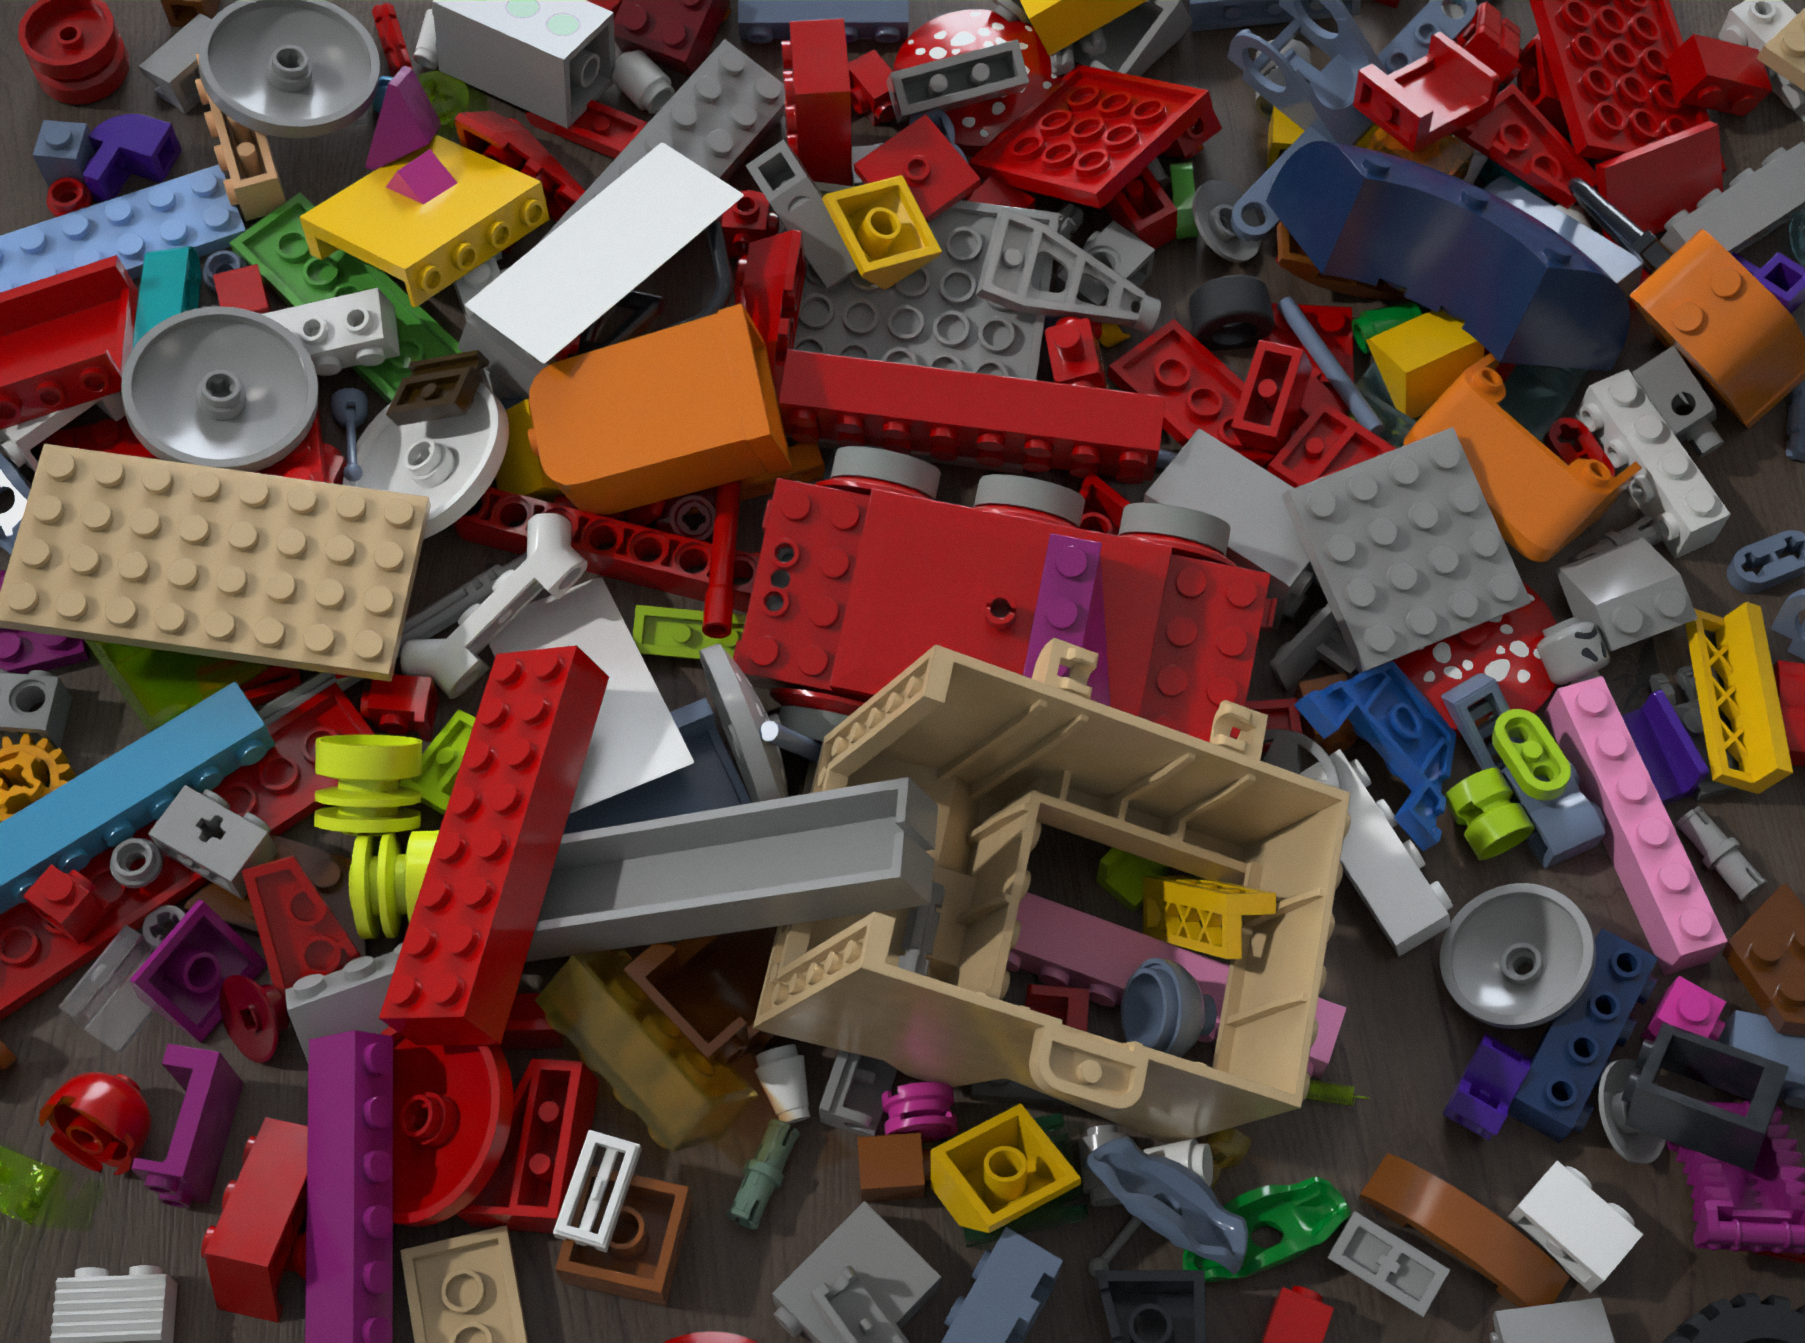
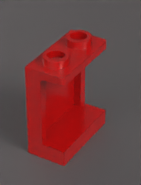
M1438 32L1431 36L1429 51L1425 57L1389 75H1386L1373 64L1358 71L1353 107L1412 153H1415L1493 112L1500 77L1442 32Z

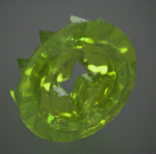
M430 71L417 75L431 104L433 98H435V93L438 92L442 102L439 103V108H436L435 111L443 125L447 124L453 128L455 117L459 113L466 112L467 106L471 104L465 83L440 71Z

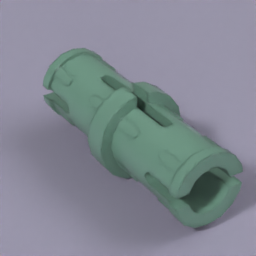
M777 1119L769 1120L767 1130L754 1158L746 1160L742 1169L745 1177L726 1216L731 1221H735L736 1217H739L736 1224L752 1230L758 1228L759 1221L773 1190L776 1187L779 1189L785 1179L782 1173L796 1140L800 1136V1132L796 1128H792L788 1132L790 1124Z

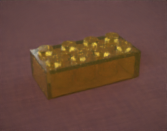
M624 949L572 955L535 1000L545 1011L546 1020L549 1025L572 1041L580 1050L579 1055L584 1064L593 1071L600 1073L614 1088L613 1093L616 1099L624 1107L637 1113L648 1126V1133L651 1138L661 1147L669 1149L673 1153L721 1139L758 1096L756 1091L732 1065L727 1068H723L721 1065H711L628 978L623 969L633 959Z

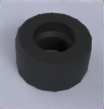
M1230 275L1216 278L1199 286L1189 299L1188 307L1193 337L1209 351L1250 348L1258 344L1259 340L1268 337L1273 331L1275 322L1269 290L1265 282L1256 277Z

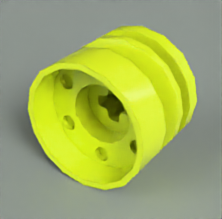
M371 734L334 735L316 739L315 773L328 778L338 779V786H330L315 791L316 802L337 806L316 810L314 816L315 827L338 831L352 836H357V834L374 833V836H382L386 832L408 831L420 827L421 812L399 806L420 803L421 792L407 787H400L399 780L422 775L421 739Z
M439 830L412 831L408 840L406 854H402L395 832L383 833L380 846L374 833L357 834L349 871V897L356 930L361 939L377 938L381 925L386 938L398 937L404 914L408 915L410 923Z

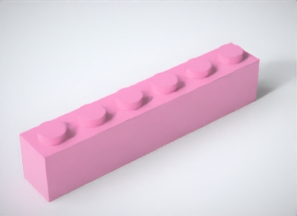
M1603 676L1558 688L1544 715L1559 748L1578 773L1580 792L1589 802H1595L1604 815L1605 835L1601 840L1654 955L1658 957L1657 962L1663 975L1710 962L1728 941Z

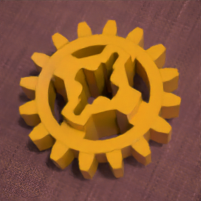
M23 734L20 743L14 745L8 736L3 737V748L0 749V823L76 777L75 771L70 764H67L69 760L60 748L55 749L48 739L42 738L36 744L29 734ZM48 769H49V771H50V777H49V775L46 773V771H47ZM50 778V786L48 788L45 784Z

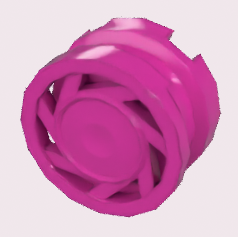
M940 1082L910 1083L897 1086V1095L892 1096V1092L889 1090L882 1094L883 1112L889 1115V1120L885 1122L884 1126L885 1135L921 1133L922 1143H930L946 1139L958 1132L957 1116L950 1110V1107L954 1105L955 1099L953 1087L949 1084Z

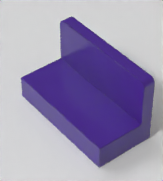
M1660 689L1650 694L1642 708L1621 716L1665 806L1693 795L1708 775L1709 770L1663 690Z

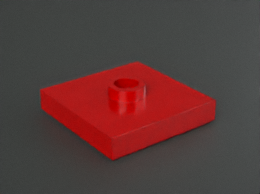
M926 114L854 164V172L864 184L902 175L927 224L981 186L980 177Z

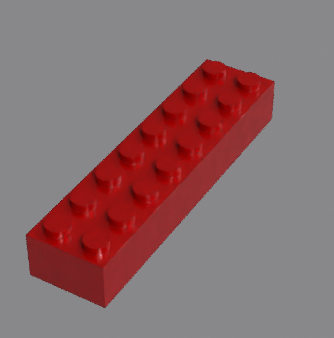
M787 349L779 396V408L785 434L791 435L792 439L799 442L816 443L819 439L837 441L842 447L880 446L884 450L905 455L910 454L911 451L930 453L931 457L944 461H953L959 456L974 458L979 464L991 467L1002 466L1004 462L1021 464L1028 471L1039 473L1048 472L1050 468L1069 470L1072 476L1078 478H1086L1091 471L1096 476L1097 474L1116 476L1117 481L1125 484H1141L1144 480H1153L1160 450L1166 402L1165 396Z
M577 645L496 654L379 1016L381 1021L415 1045L501 1044L609 680V676Z

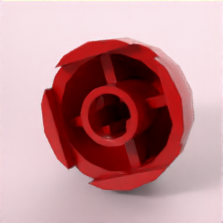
M85 1072L65 1082L51 1095L40 1109L39 1122L41 1127H43L46 1121H49L51 1127L55 1130L49 1140L71 1160L96 1172H100L103 1168L102 1163H105L112 1167H118L113 1175H122L131 1169L134 1158H139L149 1140L152 1116L145 1098L140 1093V1087L130 1077L123 1074L113 1075L106 1072Z

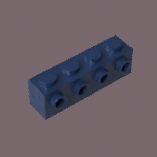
M1603 928L1594 937L1596 947L1595 966L1585 991L1569 1009L1550 1020L1531 1057L1530 1070L1508 1109L1509 1116L1558 1143H1561L1572 1130L1580 1134L1594 1109V1106L1586 1101L1593 1087L1599 1089L1603 1072L1613 1062L1608 1057L1614 1045L1623 1047L1630 1037L1637 1020L1629 1017L1635 1003L1644 1005L1658 980L1650 975L1658 957Z

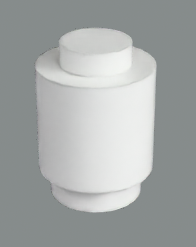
M642 50L627 51L615 61L612 81L640 110H647L650 114H656L674 95L675 91L671 86L670 78Z

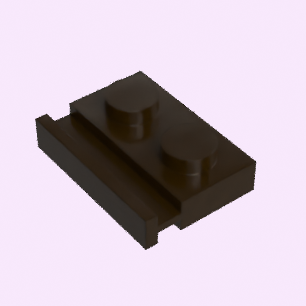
M479 350L410 362L408 368L412 373L410 377L402 379L386 415L397 426L466 415L473 405L474 396L482 380L478 373L481 368L488 367L490 361Z

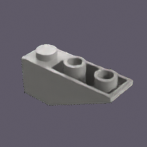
M784 139L746 165L787 230L802 231L805 256L828 290L858 271L822 201L823 195L798 156Z

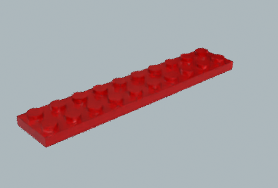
M335 682L267 726L276 746L268 750L265 756L258 762L249 766H242L225 776L222 782L210 791L216 793L229 803L230 808L228 810L241 817L245 813L255 815L271 828L270 836L273 834L279 836L325 805L315 801L316 790L338 786V779L328 778L315 773L316 739L334 735L375 734ZM154 820L137 830L132 838H142L153 842L148 833L158 820ZM110 847L90 859L88 865L79 871L80 874L96 886V892L114 905L80 945L42 919L28 902L18 903L0 915V1021L141 928L148 914L160 906H174L210 881L161 853L163 857L162 870L153 882L140 888L125 887L111 873L110 860L116 847ZM135 860L130 866V871L140 869L146 860Z

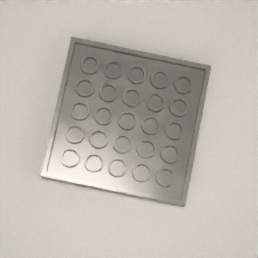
M814 181L823 196L854 187ZM960 200L928 223L942 250L939 257L886 290L862 278L859 271L828 290L806 258L807 271L794 350L1036 380L1046 315L1017 312L975 295L996 217L1003 208L1046 224L1057 233L1060 213ZM784 225L783 233L788 231L787 228L785 227V225ZM1045 253L1037 254L1030 283L1039 291L1049 292L1054 259ZM786 435L787 443L796 444L799 442L792 439L791 435ZM819 439L817 442L818 447L836 450L842 448L837 441ZM865 445V447L883 449L880 446ZM911 451L910 454H907L925 462L1022 475L1024 470L1021 464L1004 462L1002 466L991 467L979 464L974 458L958 456L956 460L944 461L931 457L930 453Z

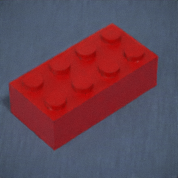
M844 18L789 21L790 41H781L783 69H792L783 70L787 144L798 156L813 181L852 186L851 89Z

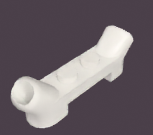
M541 513L531 517L528 520L527 559L515 571L510 569L503 573L492 587L494 592L481 605L477 603L469 607L458 620L460 626L447 639L408 640L401 649L400 663L402 673L409 676L432 677L433 682L450 699L460 696L473 686L490 669L478 654L544 588L559 600L586 570L587 561L571 547V522L565 516L554 513Z

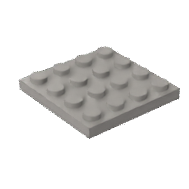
M1453 427L1293 488L1281 495L1359 673L1531 603Z

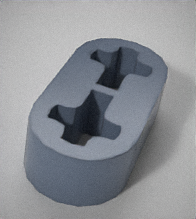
M1796 530L1783 531L1741 548L1727 567L1726 576L1729 583L1742 593L1753 594L1799 577L1805 570V534ZM1784 549L1789 553L1797 552L1800 555L1798 559L1794 555L1781 559L1778 557H1780ZM1744 564L1749 569L1764 565L1758 575L1753 571L1745 572L1742 569Z

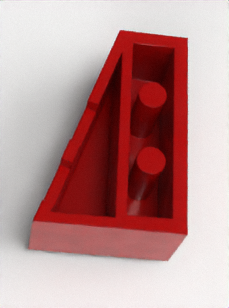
M531 1059L513 1094L512 1124L501 1160L483 1190L472 1202L457 1213L472 1228L492 1229L507 1225L509 1231L553 1233L588 1131L592 1128L599 1080L583 1061Z

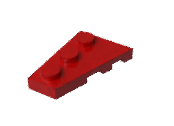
M1513 83L1496 95L1493 112L1451 133L1566 209H1569L1577 202L1568 190L1570 179L1579 177L1593 188L1597 186L1596 171L1583 157L1576 155L1575 149Z
M294 855L242 870L272 983L281 993L285 1002V989L293 987L299 979L312 974L328 975L342 970L350 961L363 957Z

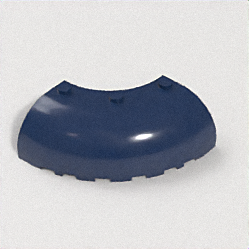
M1326 141L1308 143L1294 152L1283 165L1266 199L1267 204L1322 275L1352 279L1374 286L1377 285L1379 278L1383 279L1391 287L1405 291L1404 297L1437 313L1443 310L1456 319L1465 320L1462 329L1479 341L1499 363L1611 371L1625 345L1630 327V307L1627 297L1620 286L1599 265L1558 232L1532 215L1482 188L1405 158L1376 150Z

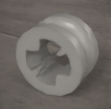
M171 905L160 906L146 916L142 926L143 936L154 951L164 940L161 935L164 932L163 924L172 921L176 926L185 916V913L178 907Z

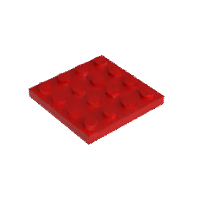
M1078 64L968 161V164L980 179L986 180L992 175L1008 186L1101 209L1104 205L1111 202L1113 197L1132 179L1139 176L1142 170L1157 156L1166 151L1170 144L1182 133L1193 126L1213 104L1209 90Z

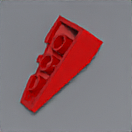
M790 230L750 243L747 259H740L737 269V286L743 287L747 312L765 341L778 404L787 349L794 350L807 271L802 231Z

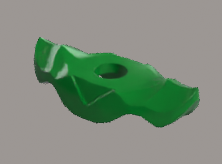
M1311 1177L1292 1185L1272 1184L1253 1189L1235 1197L1223 1206L1228 1212L1242 1216L1246 1220L1248 1243L1240 1270L1233 1275L1219 1263L1203 1258L1184 1249L1182 1268L1183 1270H1204L1205 1283L1240 1279L1271 1270L1298 1258L1323 1243L1347 1222L1351 1216V1209L1340 1191L1329 1181L1320 1177ZM1269 1226L1277 1229L1283 1238L1279 1244L1271 1248H1261L1252 1241L1251 1236L1258 1228Z

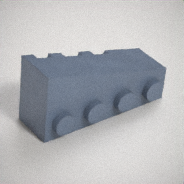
M1005 1227L992 1251L987 1249L979 1260L972 1274V1278L976 1281L967 1297L965 1298L960 1295L951 1308L944 1322L945 1325L949 1326V1329L941 1343H1023L1057 1284L1063 1260Z

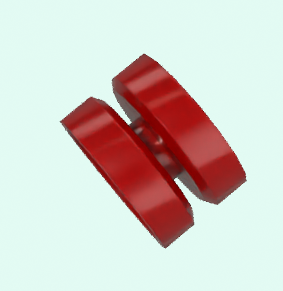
M39 0L25 12L19 23L18 40L42 91L56 101L71 105L93 103L108 97L119 88L129 72L130 56L119 34L114 17L108 5L102 0Z

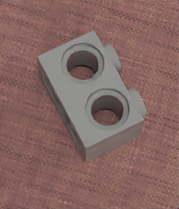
M0 669V746H2L3 737L8 736L13 744L17 745L20 743L23 734H29L36 744L42 738H46L55 749L61 748L73 697L59 677L41 670H34L29 672V674H16ZM44 702L38 710L29 712L34 705Z

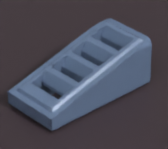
M1479 673L1441 695V698L1481 769L1499 768L1501 773H1503L1508 768L1502 759L1495 763L1493 762L1491 757L1497 754V751L1492 741L1485 745L1483 739L1493 734L1496 720L1502 713L1510 710L1496 679L1484 673ZM1484 697L1483 700H1481V701H1479L1478 703L1474 704L1473 706L1467 708V707L1470 706L1471 704L1475 703L1476 701H1478V700H1480V699H1482V698ZM1492 711L1494 717L1476 727L1474 721ZM1518 737L1510 738V740L1514 743H1524V741Z

